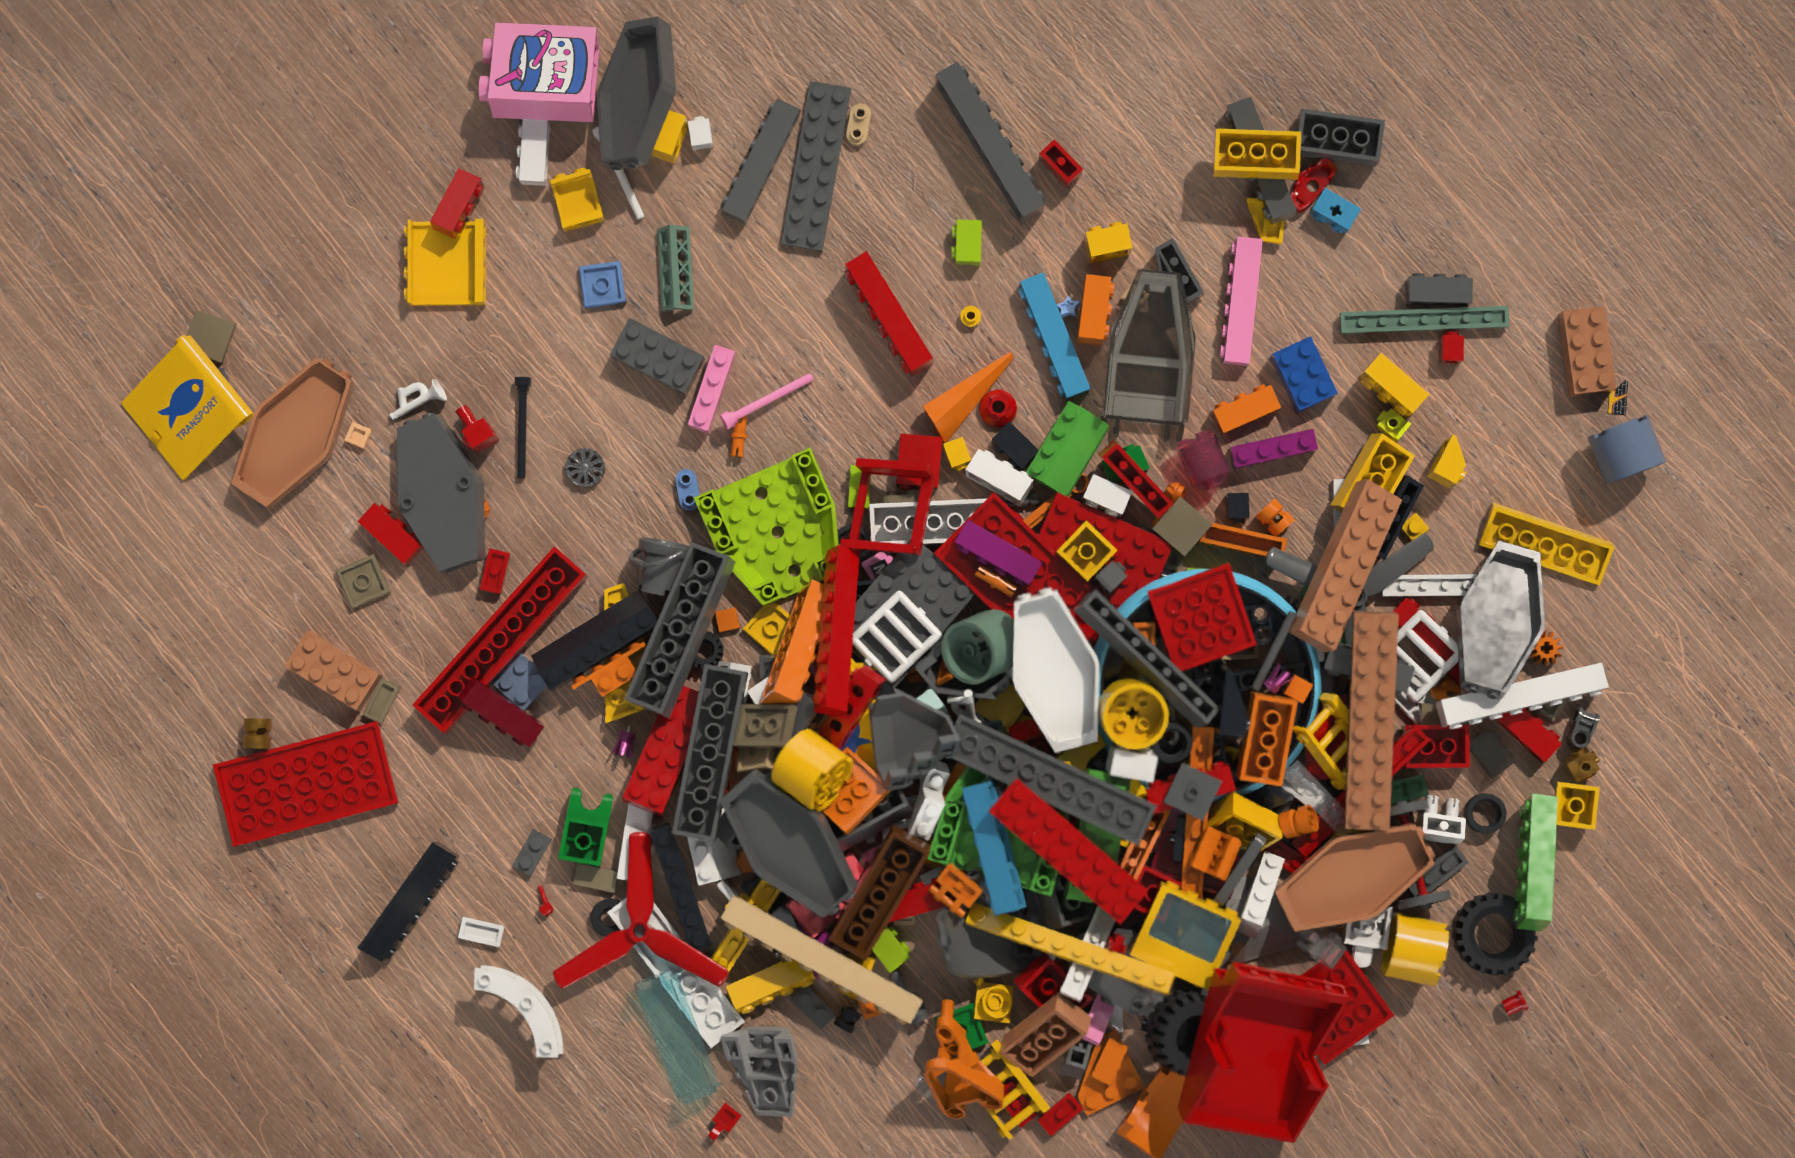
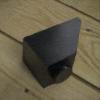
M1266 784L1258 790L1244 795L1245 798L1256 802L1268 810L1295 798L1292 793L1270 784Z

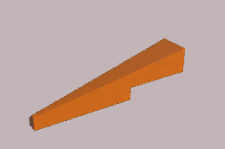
M1011 351L923 406V410L933 423L934 428L940 437H943L944 443L948 442L950 437L1014 359Z

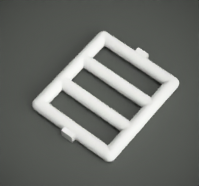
M897 591L853 633V646L864 656V661L870 667L873 666L888 683L892 684L942 637V633L925 616L926 613L921 607L917 608L902 591ZM900 601L932 634L925 642L921 643L890 610L896 603ZM883 616L916 649L908 658L875 626ZM867 631L901 664L892 673L859 640Z
M1423 610L1417 611L1398 630L1397 644L1407 636L1439 667L1430 677L1397 645V657L1402 661L1411 663L1415 668L1414 673L1424 682L1416 692L1410 686L1408 692H1404L1413 702H1418L1459 661L1458 644L1447 634L1448 631L1443 626L1440 627ZM1420 621L1454 652L1446 662L1412 630Z

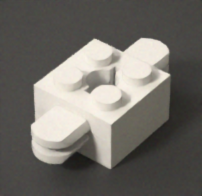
M1386 907L1379 915L1371 919L1345 923L1342 929L1341 943L1353 945L1351 956L1359 967L1370 966L1374 948L1387 950L1393 907Z

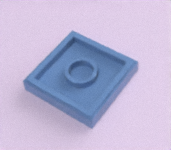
M621 261L579 266L585 309L626 303Z

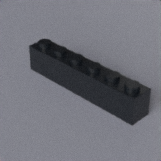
M669 822L649 828L648 830L688 945L696 950L711 946L712 944L674 834H672L671 825Z

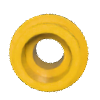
M967 306L961 311L960 319L965 326L974 327L981 320V312L975 306ZM972 312L975 318L970 320L967 318V314Z

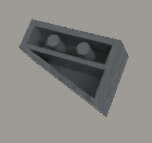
M1173 238L1155 248L1159 273L1177 275L1181 308L1205 295ZM1167 286L1163 294L1166 311L1169 316L1173 314L1171 289Z

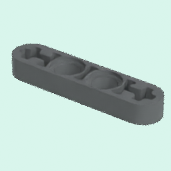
M1257 833L1229 873L1227 880L1223 882L1214 896L1213 901L1217 902L1220 908L1226 903L1265 844L1267 838Z

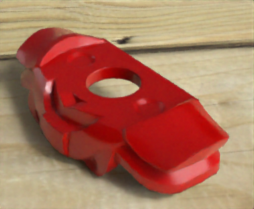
M1326 158L1320 159L1314 166L1311 164L1309 168L1299 173L1298 180H1296L1292 188L1293 192L1291 193L1296 212L1302 213L1311 206L1333 179L1337 168L1332 161ZM1310 181H1316L1319 184V189L1315 192H1310L1307 189V184Z

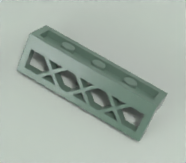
M667 225L657 228L661 311L669 312L677 309L694 310L690 227ZM677 231L683 232L682 243L677 239ZM679 252L684 255L683 263L678 260ZM681 272L685 276L686 282L684 284H682L679 280V274ZM682 293L686 296L687 305H683L680 302V295Z

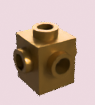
M1587 746L1576 748L1571 752V755L1564 758L1577 782L1584 778L1589 779L1600 770L1596 764L1600 762L1594 750L1590 752Z

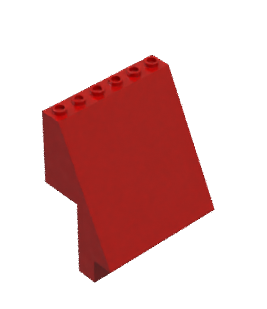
M1232 962L1228 970L1214 967L1177 1107L1183 1123L1224 1130L1226 1132H1236L1243 1135H1252L1264 1139L1268 1138L1281 1142L1295 1143L1329 1087L1315 1056L1350 1000L1343 984L1238 962Z

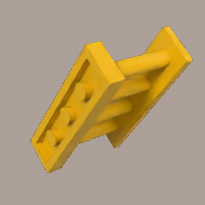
M1323 693L1319 697V700L1324 705V709L1308 728L1294 726L1293 730L1297 734L1298 741L1306 746L1331 779L1332 786L1338 790H1345L1346 767L1341 772L1336 763L1347 752L1349 710L1338 695ZM1330 714L1333 715L1335 724L1318 742L1313 734ZM1342 729L1346 735V740L1329 757L1324 749Z
M997 1039L991 1044L993 1047L990 1050L991 1053L983 1058L981 1062L987 1067L996 1059H1002L1006 1066L1003 1067L1004 1070L996 1077L1003 1082L1009 1076L1011 1078L1015 1076L1019 1083L1017 1084L1018 1087L1004 1097L1001 1109L986 1110L999 1125L996 1128L1003 1139L1008 1137L1010 1140L1013 1138V1135L1010 1133L1013 1128L1035 1111L1041 1110L1045 1113L1050 1109V1106L1024 1072L1000 1054L1002 1044ZM1028 1093L1033 1099L1030 1101L1031 1104L1006 1124H1003L997 1113L1021 1094L1025 1095Z

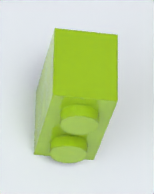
M957 219L956 225H952V238H956V246H952L951 259H955V265H981L982 220Z
M891 924L886 926L872 949L889 973L911 958L908 954L911 952L910 948L904 941L901 943L895 937L898 933Z

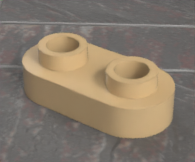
M865 104L854 105L850 112L847 140L854 146L863 145L868 137L871 110ZM863 111L865 114L864 116L859 117L857 116V112ZM855 131H859L861 135L859 137H855L853 133Z

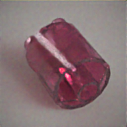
M1204 430L1195 434V439L1188 440L1186 438L1177 442L1178 447L1176 449L1192 488L1211 490L1222 485L1231 470L1215 432Z

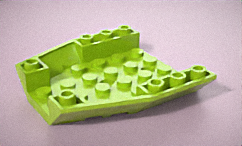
M811 448L791 455L792 458L715 491L712 489L694 497L716 551L731 557L736 562L732 571L763 606L798 593L812 579L820 583L823 582L827 550L839 545L835 503ZM759 488H765L768 491L765 499L761 500L756 497V491ZM777 526L784 529V535L781 538H775L772 534L773 529ZM792 565H798L801 569L800 574L796 577L789 574V568Z

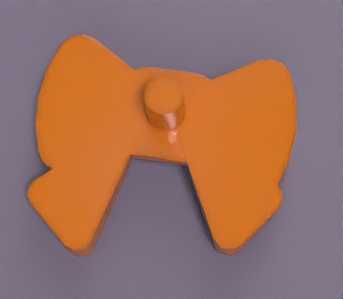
M1446 676L1444 682L1438 687H1432L1429 693L1434 700L1440 701L1449 698L1446 694L1448 691L1460 695L1461 690L1460 686L1452 678Z

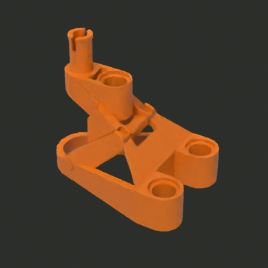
M952 1000L941 1001V1014L936 1022V1036L940 1044L938 1058L927 1061L924 1071V1078L940 1110L949 1118L961 1119L965 1117L966 1104L978 1101L986 1109H1001L1004 1099V1084L979 1060L976 1052L972 1051L966 1038V1031L953 1019L955 1003ZM946 1072L944 1085L942 1086L936 1077Z

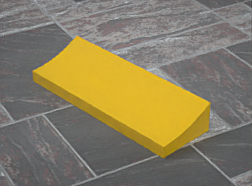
M1493 502L1478 543L1480 546L1493 549L1498 541L1540 552L1541 566L1599 586L1615 548L1612 542Z

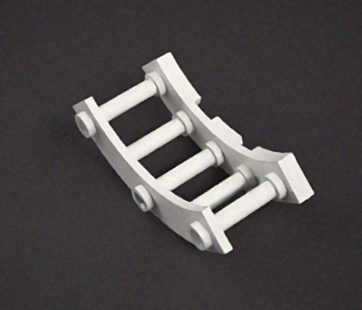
M481 965V968H475L474 990H482L499 995L512 1003L523 1014L533 1032L536 1057L558 1058V1054L564 1053L562 1031L555 1011L540 990L522 976L509 970Z

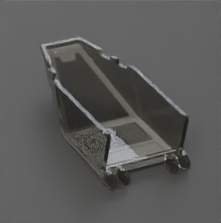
M1138 269L1111 329L1106 358L1101 420L1107 423V420H1115L1113 428L1114 437L1119 435L1120 421L1165 425L1164 442H1168L1170 439V426H1177L1176 443H1181L1184 429L1189 418L1196 336L1181 273Z

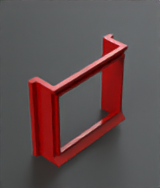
M857 458L855 466L862 473L849 539H841L840 545L851 549L907 553L921 556L935 474L928 469L929 464ZM871 475L922 479L910 544L859 540Z

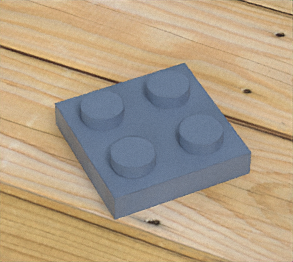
M522 652L512 660L492 683L524 711L547 687L536 665Z

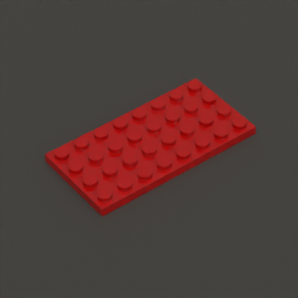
M994 492L934 552L991 610H1001L1014 619V601L1018 600V596L1027 593L1034 596L1039 594V590L1051 587L1052 590L1058 591L1087 640L1096 633L1073 611L1081 600L1094 590ZM967 520L1042 562L1030 585L1025 584L1023 587L1012 581L1014 577L1010 574L1002 575V578L1018 586L1015 591L1007 587V589L1014 592L1010 598L1000 590L992 589L990 584L974 576L977 571L985 575V573L978 570L982 563L975 559V554L969 552L967 555L958 550V545L955 543ZM989 562L987 563V565L982 564L984 567L998 574V572L994 570V565L990 564Z
M378 721L213 764L233 847L399 803Z

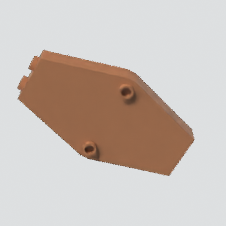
M315 358L262 402L252 417L231 484L269 509L323 466L333 454L355 383L350 380L352 377L350 374L342 369L340 372L333 369L334 364L325 358L322 361Z
M1411 823L1389 827V830H1369L1339 835L1328 840L1274 890L1292 930L1295 932L1367 920L1379 915L1435 864L1432 859L1435 855L1430 846L1426 847L1423 841L1426 837L1421 827H1416L1415 824Z

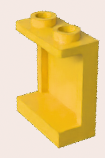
M579 168L574 170L573 174L566 175L562 173L555 175L554 179L549 180L561 218L562 228L565 232L605 221L590 169Z

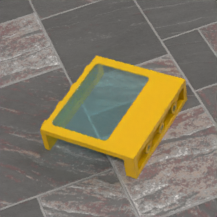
M1161 881L1159 892L1135 943L1131 944L1129 954L1148 964L1173 972L1177 977L1209 990L1214 967H1220L1241 922L1240 917L1237 916L1238 912L1228 907L1225 910L1217 907L1218 903L1207 898L1206 901L1199 899V895L1187 889L1186 892L1179 890V886L1171 881L1166 883Z

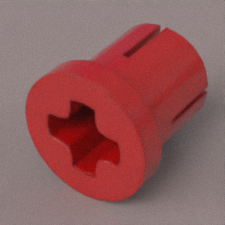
M1520 990L1516 991L1515 995L1501 1001L1508 1016L1522 1010H1529Z

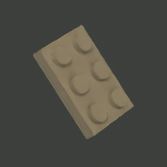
M742 704L734 746L738 748H784L791 740L797 707L792 704Z

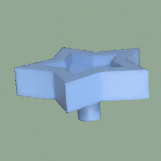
M1068 296L1064 302L1057 304V307L1061 310V317L1064 318L1068 315L1076 316V309L1081 303L1080 301H1072Z

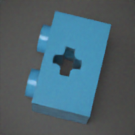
M1324 188L1310 213L1316 221L1320 223L1326 222L1331 225V229L1335 232L1346 234L1361 208ZM1334 209L1337 210L1335 217L1331 215Z

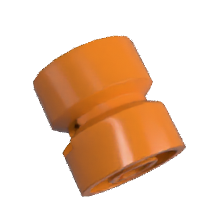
M1274 498L1255 517L1263 525L1267 524V530L1277 537L1295 519L1288 511H1283L1282 504ZM1276 515L1281 519L1278 523L1272 520Z
M1309 804L1298 807L1297 811L1290 809L1281 812L1279 815L1281 831L1288 839L1298 837L1302 833L1315 832L1319 828L1317 813Z

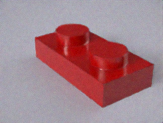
M489 548L480 590L497 594L502 593L511 553Z
M1013 1080L1004 1085V1097L1017 1087ZM1021 1094L1005 1108L1012 1117H1015L1029 1106L1030 1103ZM1036 1111L1018 1124V1126L1021 1128L1038 1115Z
M1068 1092L1050 1109L1038 1117L1037 1121L1051 1137L1081 1112L1083 1108L1073 1095Z

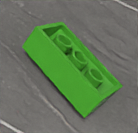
M1068 401L1026 473L1032 477L1033 481L1056 493L1058 492L1069 497L1109 430L1110 425L1086 409Z

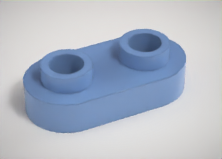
M683 469L676 475L679 502L686 511H694L698 508L695 499L693 503L688 504L686 503V498L689 496L694 498L700 495L697 477L692 470ZM684 476L690 477V481L688 483L682 482V478Z

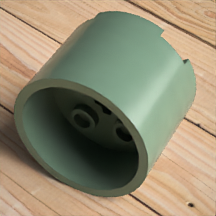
M997 609L986 610L961 620L946 630L942 639V656L948 670L958 680L967 684H979L1013 668L1014 619L1007 613Z

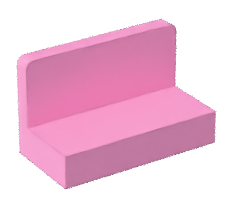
M1099 993L1088 1014L1091 1017L1088 1034L1082 1038L1096 1046H1099L1115 1008L1100 1001L1102 995Z

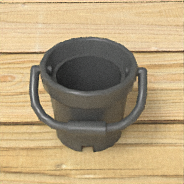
M641 537L639 539V547L629 555L630 564L639 568L637 590L642 589L641 591L663 596L666 593L669 594L689 549V545ZM641 552L640 559L635 558Z

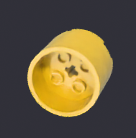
M1123 678L1113 682L1100 695L1098 700V721L1109 737L1120 746L1129 749H1142L1157 742L1165 732L1168 724V708L1162 696L1149 684L1135 678ZM1130 707L1136 711L1132 713L1131 717L1126 713V711H1130Z
M806 729L795 735L783 748L773 766L771 779L773 783L806 807L820 812L839 796L837 791L843 785V781H848L851 776L853 760L811 729Z
M1395 912L1391 918L1387 950L1383 949L1382 975L1435 987L1441 976L1437 972L1441 969L1447 954L1449 931L1445 930L1447 924Z

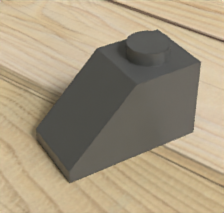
M1111 561L1093 580L1106 594H1109L1127 577L1125 574L1127 570L1119 561L1117 563Z

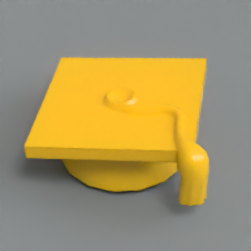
M975 978L974 983L977 986L973 1019L1009 1024L1013 986L983 982V978Z

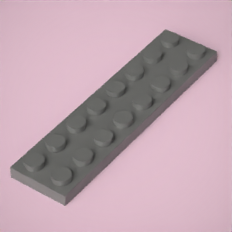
M810 81L781 243L784 246L823 252L851 95V88Z

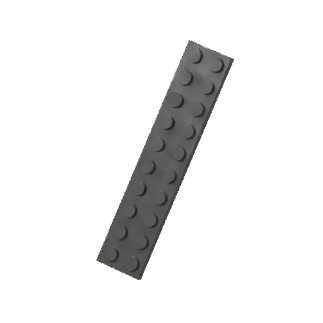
M962 714L959 715L954 727L961 742L956 754L951 758L1008 785L1015 778H1018L1044 802L1135 845H1140L1157 805Z

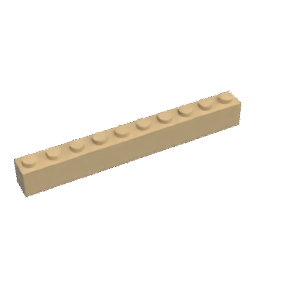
M736 895L732 897L721 917L725 921L723 924L732 930H735L736 927L744 931L742 935L752 941L757 938L762 941L761 946L770 951H773L775 948L781 952L780 956L790 962L792 959L800 962L799 967L808 972L811 969L818 972L819 975L817 977L828 983L830 980L836 982L838 989L846 993L849 990L857 994L856 999L865 1004L868 1001L876 1005V1010L883 1014H886L887 1011L895 1015L893 1019L903 1025L906 1022L911 1024L923 1002V999Z

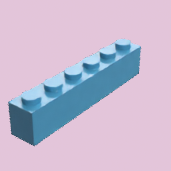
M1044 272L1020 281V288H1017L1021 300H1026L1028 307L1025 310L1028 318H1033L1036 326L1033 327L1037 339L1041 338L1043 342L1041 350L1045 358L1049 357L1051 362L1049 370L1052 377H1057L1059 384L1056 386L1059 395L1069 400L1089 392L1091 388Z
M993 780L962 788V798L965 805H967L969 824L973 828V841L980 855L979 864L983 868L985 875L984 883L989 890L990 906L994 910L995 915L1022 909L1026 907L1006 826L988 812L998 799Z

